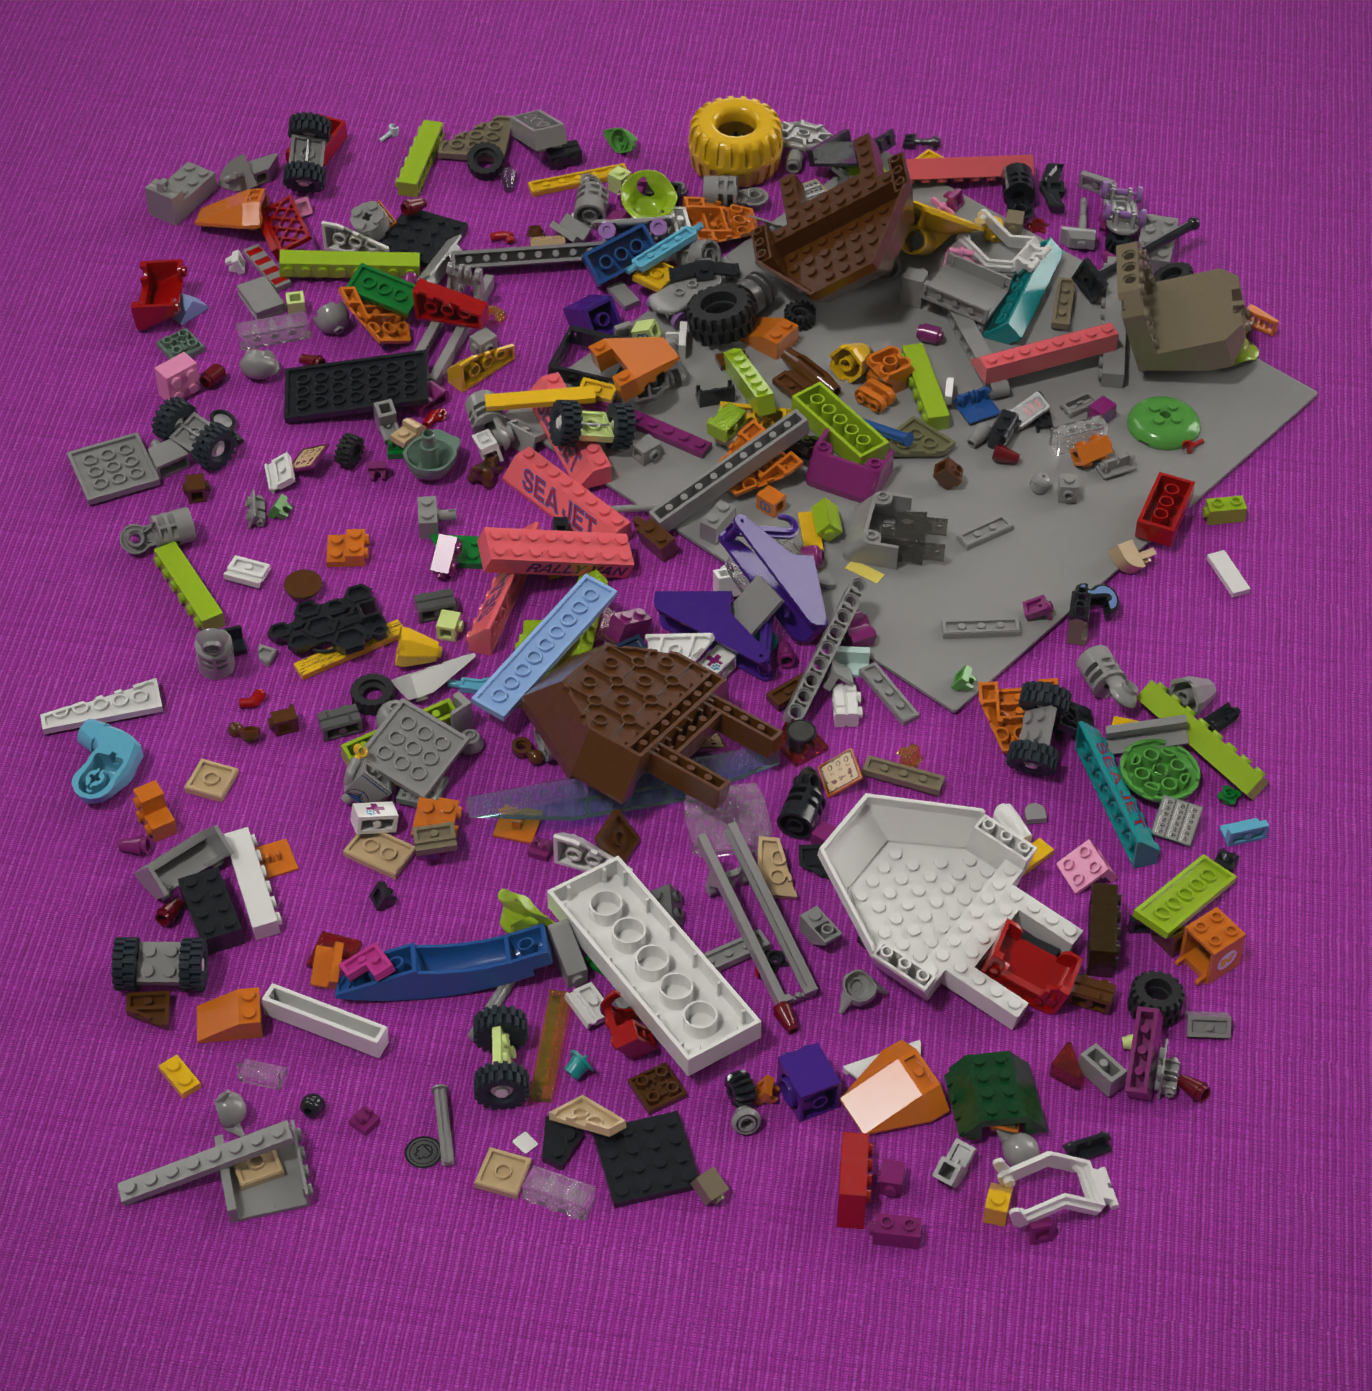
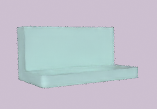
M839 646L833 659L850 668L852 677L862 678L858 674L859 669L869 665L870 647Z

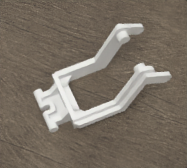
M981 209L978 212L975 222L978 225L986 224L1008 247L1023 248L1013 260L989 259L970 240L971 236L966 232L959 233L956 236V242L950 246L953 248L964 247V249L975 250L973 258L979 265L996 272L1018 274L1022 269L1032 272L1041 262L1040 260H1043L1052 250L1049 245L1041 247L1036 236L1012 235L987 209Z
M1047 1151L1012 1167H1009L1002 1158H997L992 1162L994 1168L999 1173L997 1174L998 1182L1007 1188L1013 1187L1016 1184V1180L1046 1167L1077 1173L1085 1197L1063 1193L1026 1210L1024 1208H1012L1009 1210L1012 1224L1016 1227L1021 1228L1028 1225L1029 1222L1040 1220L1063 1209L1095 1216L1106 1205H1110L1111 1210L1119 1208L1113 1188H1110L1112 1184L1106 1168L1094 1169L1090 1160Z

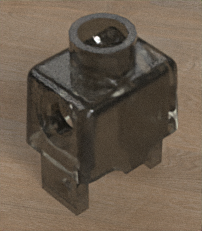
M900 510L896 513L895 524L882 523L881 543L899 546L898 562L922 565L923 560L944 562L945 544L925 543V537L927 534L946 536L948 519L927 517L928 511Z

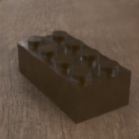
M1092 884L1088 908L1086 974L1089 976L1112 978L1113 970H1117L1118 957L1120 956L1118 940H1120L1121 927H1119L1121 910H1119L1118 906H1121L1122 894H1118V885Z

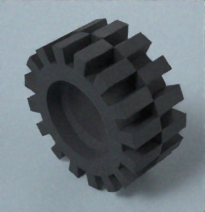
M795 300V303L791 301L790 305L787 304L784 309V318L799 325V332H802V329L807 331L808 328L811 329L815 325L816 308L813 304L810 305L808 301L804 303V300H801V302Z
M347 432L342 436V439H339L340 443L336 445L337 449L334 452L336 453L334 458L338 464L352 469L355 467V464L359 463L358 460L362 458L361 454L364 453L362 450L365 448V441L362 437Z

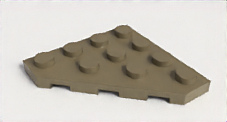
M497 115L492 117V121L488 123L482 122L474 126L473 130L469 132L463 131L455 135L454 139L450 141L444 140L440 142L438 158L467 160V153L471 147L477 143L490 142L500 147L505 161L512 132L510 116ZM484 154L478 158V161L494 162V159L491 155Z

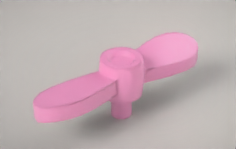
M936 197L930 198V202L937 206V209L955 215V212L947 207L945 202L941 203Z

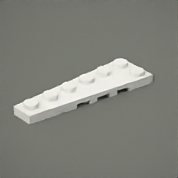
M157 678L135 684L131 689L125 691L119 689L114 691L112 695L106 697L100 695L95 697L93 701L87 703L81 701L71 706L40 714L43 733L49 734L80 728L88 719H95L106 723L163 712Z

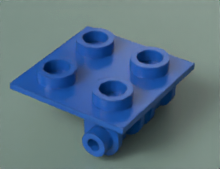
M985 386L977 390L974 389L972 392L968 391L964 394H958L955 400H952L969 424L999 415L1001 412L988 396L991 393L990 388Z

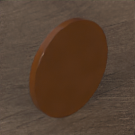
M311 570L294 571L284 581L285 592L295 599L314 597L322 589L320 575Z

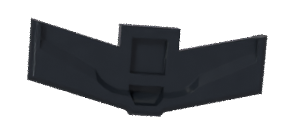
M1047 163L1041 181H1039V191L1043 194L1051 213H1064L1065 205L1061 200L1065 192L1064 181H1059L1064 164Z
M707 257L696 258L695 262L668 268L670 284L674 281L696 276V281L714 280V275L737 277V279H740L739 263L717 262Z

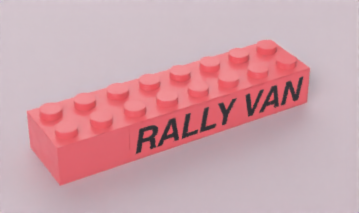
M484 527L477 540L483 571L488 573L582 576L597 569L605 577L627 578L634 567L627 534Z

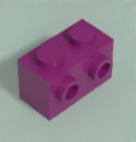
M641 608L614 613L610 618L606 634L617 643L637 634L641 638H645L653 618Z

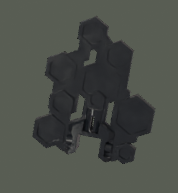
M361 583L348 587L343 598L329 600L323 604L313 600L298 603L294 611V621L288 624L280 622L271 625L267 636L268 639L276 643L288 642V649L296 654L328 643L333 645V649L348 655L364 650L367 642L372 640V638L378 641L386 639L389 635V627H387V622L382 613L378 611L377 600L372 597V588Z

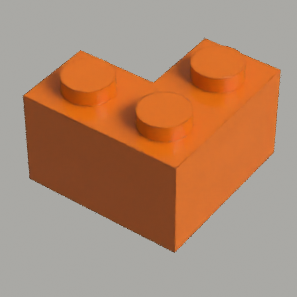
M154 780L133 789L135 798L132 799V802L137 810L135 811V816L139 823L143 822L146 835L148 837L151 836L156 843L177 834L175 819L166 806L164 792L157 781Z

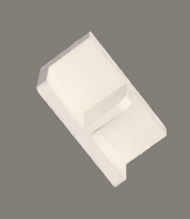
M680 321V331L666 332L665 340L672 337L676 338L679 342L677 354L680 359H686L687 322Z
M489 429L471 435L482 460L485 459L486 454L491 453L493 455L497 454L500 462L504 461L499 445Z

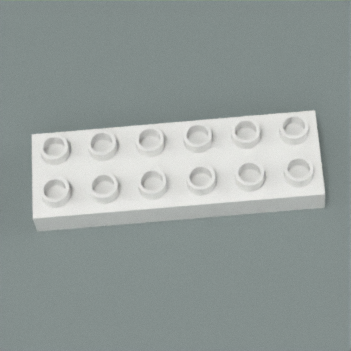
M619 856L547 891L548 908L559 921L568 919L580 947L613 987L621 993L623 999L687 1076L761 1038V1020Z

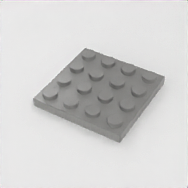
M138 432L67 452L68 460L88 505L160 485L159 476Z
M402 698L364 747L368 749V754L365 757H361L360 760L365 759L386 779L414 796L427 798L467 746L470 738Z

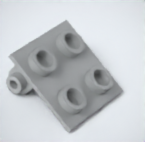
M1166 1039L1165 1047H1160L1154 1090L1158 1091L1157 1100L1160 1099V1094L1172 1098L1177 1092L1180 1062L1176 1057L1166 1058L1168 1039Z

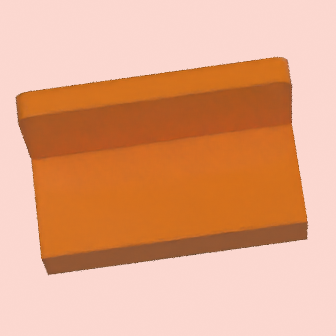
M335 942L333 948L316 946L310 980L311 986L331 990L336 989L344 943Z

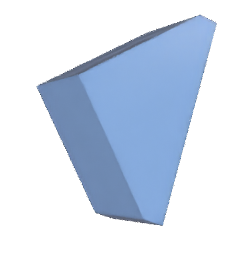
M181 293L180 312L172 317V319L183 325L209 309L208 305L196 297Z

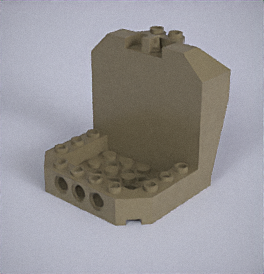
M1136 241L1117 245L1118 299L1122 303V320L1139 372L1212 371L1233 366L1245 341L1246 333L1251 330L1250 320H1247L1250 318V312L1243 300V289L1239 276L1219 268L1156 282L1155 276H1151V263L1146 261L1148 260L1147 250H1143L1140 242Z

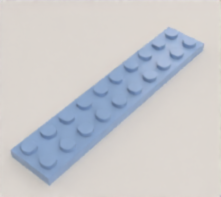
M585 574L471 698V703L498 719L505 721L521 703L522 696L545 677L617 597L618 591Z

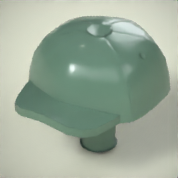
M426 429L422 431L421 436L415 438L403 451L407 467L420 480L442 479L456 462L460 439L439 429Z

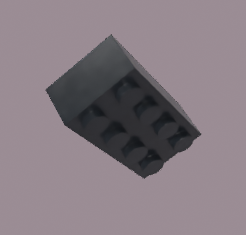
M218 867L178 879L180 894L197 938H206L208 955L245 944L241 924Z

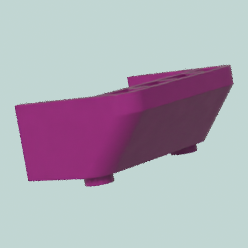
M826 428L814 446L806 473V484L810 487L861 503L882 490L893 472L894 450L891 449L884 460L872 458L865 465H861L831 455L833 447L829 443V429Z

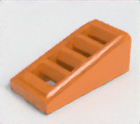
M1250 304L1247 307L1249 308L1250 318L1247 320L1254 322L1252 328L1274 337L1279 321L1257 306Z

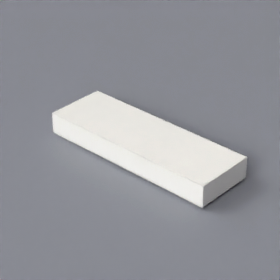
M1225 550L1207 554V561L1232 598L1250 593L1251 588Z

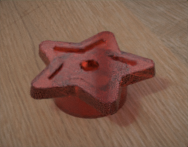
M1034 218L1031 223H1027L1032 233L1040 232L1042 234H1045V228L1049 225L1041 218Z

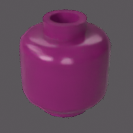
M817 545L802 546L799 553H796V555L814 556L817 570L825 563L824 551Z

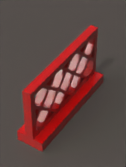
M291 194L261 210L263 222L260 228L271 252L278 262L280 250H293L312 240ZM291 202L288 208L283 207L285 204ZM275 211L273 216L267 215L268 213ZM280 212H285L283 217H278ZM290 213H295L293 218H288ZM275 221H280L278 226H273ZM285 222H290L288 227H283ZM295 223L300 224L298 228H293ZM280 231L284 232L282 237L278 236ZM290 232L295 233L292 238L288 237ZM300 234H306V236L298 239ZM284 242H290L289 245L282 248Z

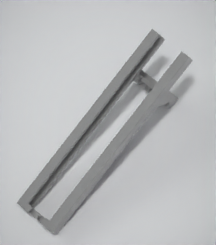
M449 261L447 263V288L462 293L466 285L473 286V297L485 302L487 301L495 287L494 276L486 274L483 278L482 268H476L474 275H472L471 266L463 264L459 265L457 272L455 271L454 262ZM431 321L415 351L427 349L429 352L444 323ZM457 326L429 375V381L434 380L439 385L442 383L447 374V369L450 368L469 334L470 327Z
M736 821L728 824L729 829L724 830L739 862V867L731 871L724 872L706 833L698 835L696 844L709 869L705 883L706 892L709 896L716 894V888L719 889L774 1004L776 1005L782 1001H788L791 1004L803 998L807 999L815 996L818 987ZM737 878L741 885L749 882L802 993L797 992L794 996H791V994L784 995L733 890L735 886L734 879Z

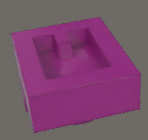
M1044 594L1022 602L1024 616L1027 621L1045 614L1049 620L1053 619V604L1051 600L1048 601Z

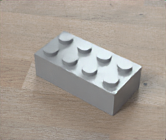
M542 110L510 116L512 136L537 152L546 151V148L550 147L559 148L562 144H567L565 124Z
M1147 214L1145 225L1141 228L1139 242L1143 246L1176 228L1179 219ZM1175 240L1148 254V260L1146 261L1151 263V276L1159 268L1171 263Z

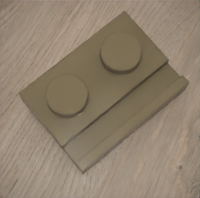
M453 822L412 828L416 856L458 850Z

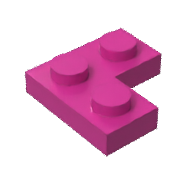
M376 942L339 964L349 981L369 970L378 982L396 971L393 964Z

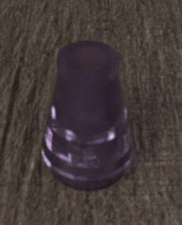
M506 167L501 172L504 191L511 193L514 191L517 172L512 167Z

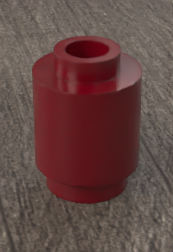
M217 363L212 364L199 378L202 386L207 389L215 387L226 377L225 368Z

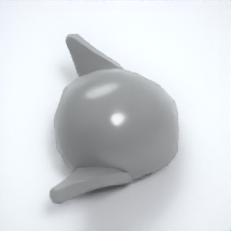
M861 969L851 971L842 980L843 991L839 1013L843 1014L851 1004L856 1007L867 1005L874 1000L877 993L887 995L888 991L879 985L867 972Z
M227 1089L215 1099L216 1110L222 1127L239 1137H243L245 1134L240 1122L246 1116V1104L238 1093Z
M996 1128L1002 1143L1004 1158L1010 1166H1015L1040 1155L1039 1145L1032 1136L1027 1133L1017 1134Z

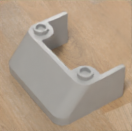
M879 491L855 506L843 545L842 557L849 562L897 570L899 546L881 543V534L877 531L869 530L873 514L910 520L912 496Z
M218 825L194 834L133 874L156 900L161 898L163 901L173 895L171 891L179 885V878L198 873L211 865L213 868L218 867L224 863L223 858L234 854Z

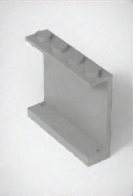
M948 252L944 266L932 281H925L920 297L984 325L1008 294L1012 278Z
M291 1120L294 1143L276 1149L285 1176L241 1190L233 1166L220 1170L230 1223L311 1206L309 1197L314 1196L312 1184H307L306 1178H310L308 1165H303L302 1160L306 1159L304 1146L299 1147L298 1141H302L300 1128H295L294 1120ZM223 1135L214 1136L216 1146L224 1144Z

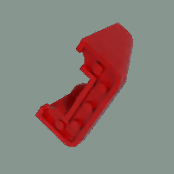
M182 259L140 262L139 267L144 277H140L142 284L139 301L131 303V311L138 331L147 330L176 316L180 312V298L184 278L187 277V267L184 266Z
M1007 918L982 966L981 972L1027 1001L1029 1006L1045 1014H1055L1069 997L1083 958L1071 951L1062 952L1058 957L1020 938L1023 933L1022 927L1017 922Z

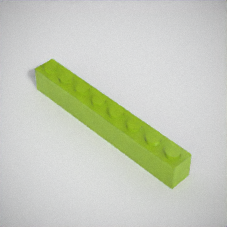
M280 250V277L352 278L361 263L401 279L407 272L416 273L419 277L420 253Z
M1151 680L1137 695V699L1158 718L1186 715L1189 745L1249 798L1254 800L1269 783L1264 778L1266 773L1259 767L1252 768L1250 766L1251 760L1244 754L1241 756L1237 755L1235 752L1238 749L1230 742L1225 744L1221 741L1224 737L1216 730L1211 732L1208 729L1210 725L1202 718L1197 720L1194 717L1196 713L1190 707H1182L1180 705L1182 700L1174 693L1170 696L1166 693L1169 690L1161 682L1156 684Z

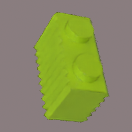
M730 402L724 407H720L714 417H710L706 423L707 434L727 443L746 424L747 411L742 408L740 409L736 405L734 406Z

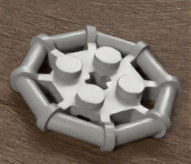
M802 119L796 122H781L783 148L798 149L802 153H806L810 148L833 136L822 124L816 125L805 122Z

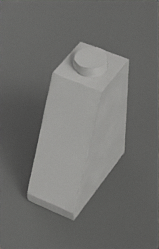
M568 919L548 925V935L554 954L552 958L567 988L578 987L588 982V970Z

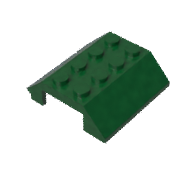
M1001 1051L965 1055L950 1066L949 1072L944 1075L950 1103L953 1105L952 1111L959 1137L967 1136L968 1140L981 1139L982 1127L1022 1123L1024 1132L1027 1134L1047 1132L1030 1065L1012 1052Z

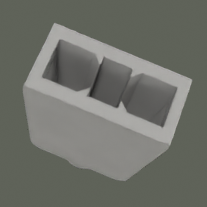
M155 439L151 442L148 454L160 480L191 467L189 454L172 439L164 442Z

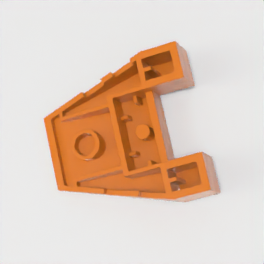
M664 337L606 338L588 347L593 363L600 372L618 363L624 369L612 376L616 391L624 402L641 394L647 384L655 382L657 380L656 377L661 372L665 373L680 360L679 355Z

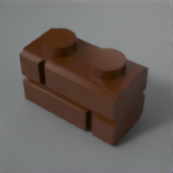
M1077 974L1067 1003L1109 1015L1117 985L1112 984L1108 980L1093 979L1087 974Z

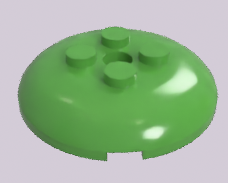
M1167 396L1150 397L1138 402L1130 410L1127 418V427L1133 438L1138 442L1143 441L1149 444L1148 447L1165 451L1182 449L1183 441H1193L1197 438L1201 427L1200 419L1191 406L1179 399Z
M1144 739L1128 746L1120 759V774L1128 788L1138 796L1157 803H1161L1163 794L1180 800L1189 797L1196 790L1200 781V768L1195 758L1179 745L1177 747L1155 748L1162 745L1165 746L1166 740Z

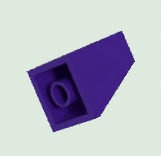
M590 294L563 308L568 325L614 334V326L622 323L612 296Z

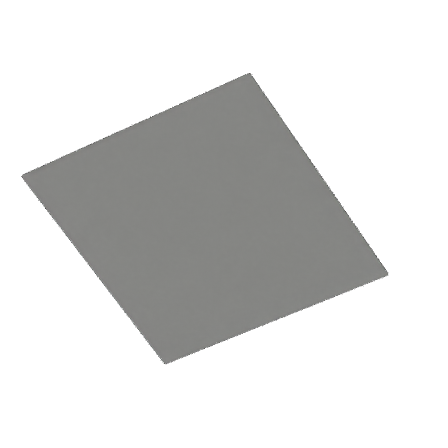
M885 151L880 156L883 167L886 171H889L887 159L893 155ZM836 175L822 186L828 191L838 184L840 177ZM917 180L912 184L913 200L934 208L938 207L930 202V198L936 197L941 203L946 202L947 198H944L943 195L947 191L955 190L944 183H937V180H931V183H921V180ZM963 194L964 205L955 212V216L976 223L975 218L981 209H987L993 216L1001 218L1005 226V217ZM785 213L772 222L781 226L787 225ZM1025 228L1022 229L1021 235L1036 236L1039 240V243L1044 241L1043 238L1035 235L1034 233L1026 230ZM920 231L912 238L914 250L920 249L925 243ZM982 231L969 233L971 236L970 240L989 259L1013 260L1023 249L1008 247L1002 240L996 243L987 241ZM952 235L928 256L908 254L901 248L899 253L901 271L896 278L890 281H877L874 279L831 302H815L770 275L777 285L778 297L755 316L784 318V309L787 304L790 305L791 301L795 303V300H798V302L804 300V303L808 301L810 305L813 304L816 308L815 325L811 329L808 328L807 331L802 329V332H799L798 330V342L791 348L809 357L827 371L841 387L838 397L860 417L897 429L912 416H916L921 420V412L917 411V401L913 400L912 388L908 387V381L906 388L896 393V400L891 405H887V408L881 413L873 412L868 407L858 403L854 392L867 381L864 375L871 368L867 365L865 373L852 383L847 382L849 380H838L830 369V354L842 344L863 343L867 344L870 348V345L890 340L893 346L901 350L902 345L923 343L944 400L946 379L948 377L954 378L952 400H955L958 394H964L968 391L972 392L974 389L977 390L983 387L940 306L928 300L924 301L921 309L900 304L901 274L905 273L907 267H922L928 271L927 280L932 281L943 267L947 247L956 242L957 235ZM752 237L724 256L735 263H739L740 279H737V277L729 279L723 276L721 285L731 284L733 286L752 271L762 270L754 263L756 260ZM1062 250L1061 261L1050 279L1051 282L1045 289V294L1039 301L1040 304L1024 332V337L1019 342L1010 344L984 338L992 353L1100 325L1102 320L1100 319L1101 309H1104L1101 308V300L1105 296H1101L1096 303L1091 304L1075 284L1069 330L1051 328L1058 277L1071 278L1082 260ZM1005 273L1010 278L1013 273ZM648 310L632 322L633 329L636 321L655 319L662 331L660 337H664V339L666 332L680 331V329H675L671 326V321L667 320L665 314ZM991 315L990 318L987 320V322L984 324V331H985V329H986V327H987V325H988V323H989V321H990L992 315ZM687 320L686 359H680L683 363L687 382L681 384L677 375L673 376L675 386L671 387L669 391L656 401L636 405L635 398L624 402L619 395L617 402L630 404L637 411L712 443V449L701 459L658 440L661 444V457L643 467L632 457V445H630L631 448L628 450L608 449L604 442H598L612 466V482L604 485L633 504L662 503L715 466L721 457L727 454V446L714 442V437L707 434L706 423L710 417H714L717 414L720 405L699 408L695 396L696 385H700V390L702 389V391L727 387L728 380L732 379L726 370H720L715 361V354L727 352L732 348H741V350L746 351L745 355L749 357L750 362L773 391L775 407L791 409L792 399L772 384L774 377L784 370H790L781 357L775 360L741 341L731 342L728 345L721 344V346L701 343L690 333ZM926 323L941 327L942 331H944L942 342H938L936 345L920 341L919 338H916L919 324L924 325ZM1126 332L1125 372L1122 388L1101 387V379H1098V370L1102 367H1098L1099 356L1102 355L1084 358L1007 379L1010 386V394L991 399L1000 411L1002 409L1010 411L1033 393L1040 391L1051 407L1050 414L1054 431L1050 432L1049 426L1039 427L1040 432L1036 433L1034 421L1023 429L1017 427L1014 436L1007 448L1020 454L1017 465L1000 463L992 459L994 449L987 447L988 439L975 448L967 444L969 436L978 423L986 422L992 427L998 415L969 424L953 402L951 405H946L950 414L949 429L938 431L956 442L955 448L944 456L894 457L893 472L881 491L912 496L911 518L908 520L879 514L872 515L869 530H874L881 534V543L899 546L897 570L867 565L885 574L877 584L846 569L845 567L850 562L842 557V549L853 510L860 503L808 486L806 484L808 466L804 464L791 475L738 497H735L727 490L673 528V530L726 565L735 567L737 564L720 542L714 545L700 538V521L719 500L736 506V516L738 514L745 515L757 526L790 528L791 525L787 521L779 520L777 516L772 518L756 508V495L760 490L770 485L785 494L786 507L779 514L790 515L797 521L798 526V512L812 511V506L824 497L838 507L843 531L830 542L822 538L825 563L817 570V574L829 571L836 584L835 589H826V587L820 586L827 622L829 623L850 582L856 577L863 578L867 582L868 587L857 610L860 609L863 614L867 615L869 625L875 629L877 635L874 645L870 646V659L949 711L956 713L979 693L978 682H992L1069 614L1072 591L1075 590L1078 584L1087 583L1088 588L1091 589L1097 584H1104L1120 570L1114 564L1108 551L1118 544L1132 539L1138 552H1140L1151 542L1135 537L1138 517L1159 472L1195 482L1193 498L1188 507L1189 509L1315 399L1317 391L1258 358L1238 363L1229 368L1212 371L1139 372ZM589 353L569 368L612 378V376L616 375L621 365L618 363L600 372L593 363ZM732 381V384L735 386V402L733 403L749 404ZM565 383V385L567 386V388H570V387H579V386H575V385H571V384ZM1090 391L1097 399L1101 396L1107 397L1116 403L1117 407L1115 418L1100 428L1087 419L1088 411L1069 419L1068 414L1065 415L1064 409L1061 410L1059 408L1060 403ZM1167 396L1179 399L1191 406L1200 419V433L1192 442L1204 439V443L1193 448L1192 454L1187 453V448L1171 451L1148 447L1149 444L1143 441L1138 442L1130 434L1127 427V418L1130 410L1138 402L1150 397ZM582 406L580 407L582 411H591ZM531 408L512 409L504 414L508 422L519 419L543 431ZM809 429L810 433L807 435L818 437L812 430ZM636 430L634 432L635 439L632 441L635 442L646 436V434ZM1098 433L1100 436L1108 435L1112 442L1113 452L1108 454V458L1105 460L1111 458L1118 459V456L1128 452L1135 455L1133 463L1137 469L1103 479L1095 468L1101 461L1094 460L1092 461L1093 465L1082 468V466L1075 467L1068 449L1075 447L1074 443L1082 440L1085 442L1089 441V437ZM545 435V439L543 441H540V443L554 451L550 441ZM833 450L831 455L842 458ZM801 453L802 456L811 459L812 454L805 455ZM947 457H950L963 469L962 483L949 490L933 478L935 464ZM1039 472L1047 473L1051 479L1050 488L1043 494L1033 492L1030 485L1032 477ZM1059 474H1078L1077 504L1058 503L1057 488ZM1002 514L1014 525L1013 531L968 551L956 540L957 534ZM800 528L798 534L793 539H774L795 555L799 553L800 548L803 546ZM737 537L747 547L752 549L744 537ZM1044 594L1048 601L1051 600L1053 604V619L1049 620L1045 614L1027 621L1024 616L1022 602ZM1019 617L1020 636L943 639L941 620ZM967 664L973 668L971 673L976 677V681L971 684L974 688L969 692L962 689L955 691L951 688L955 673Z

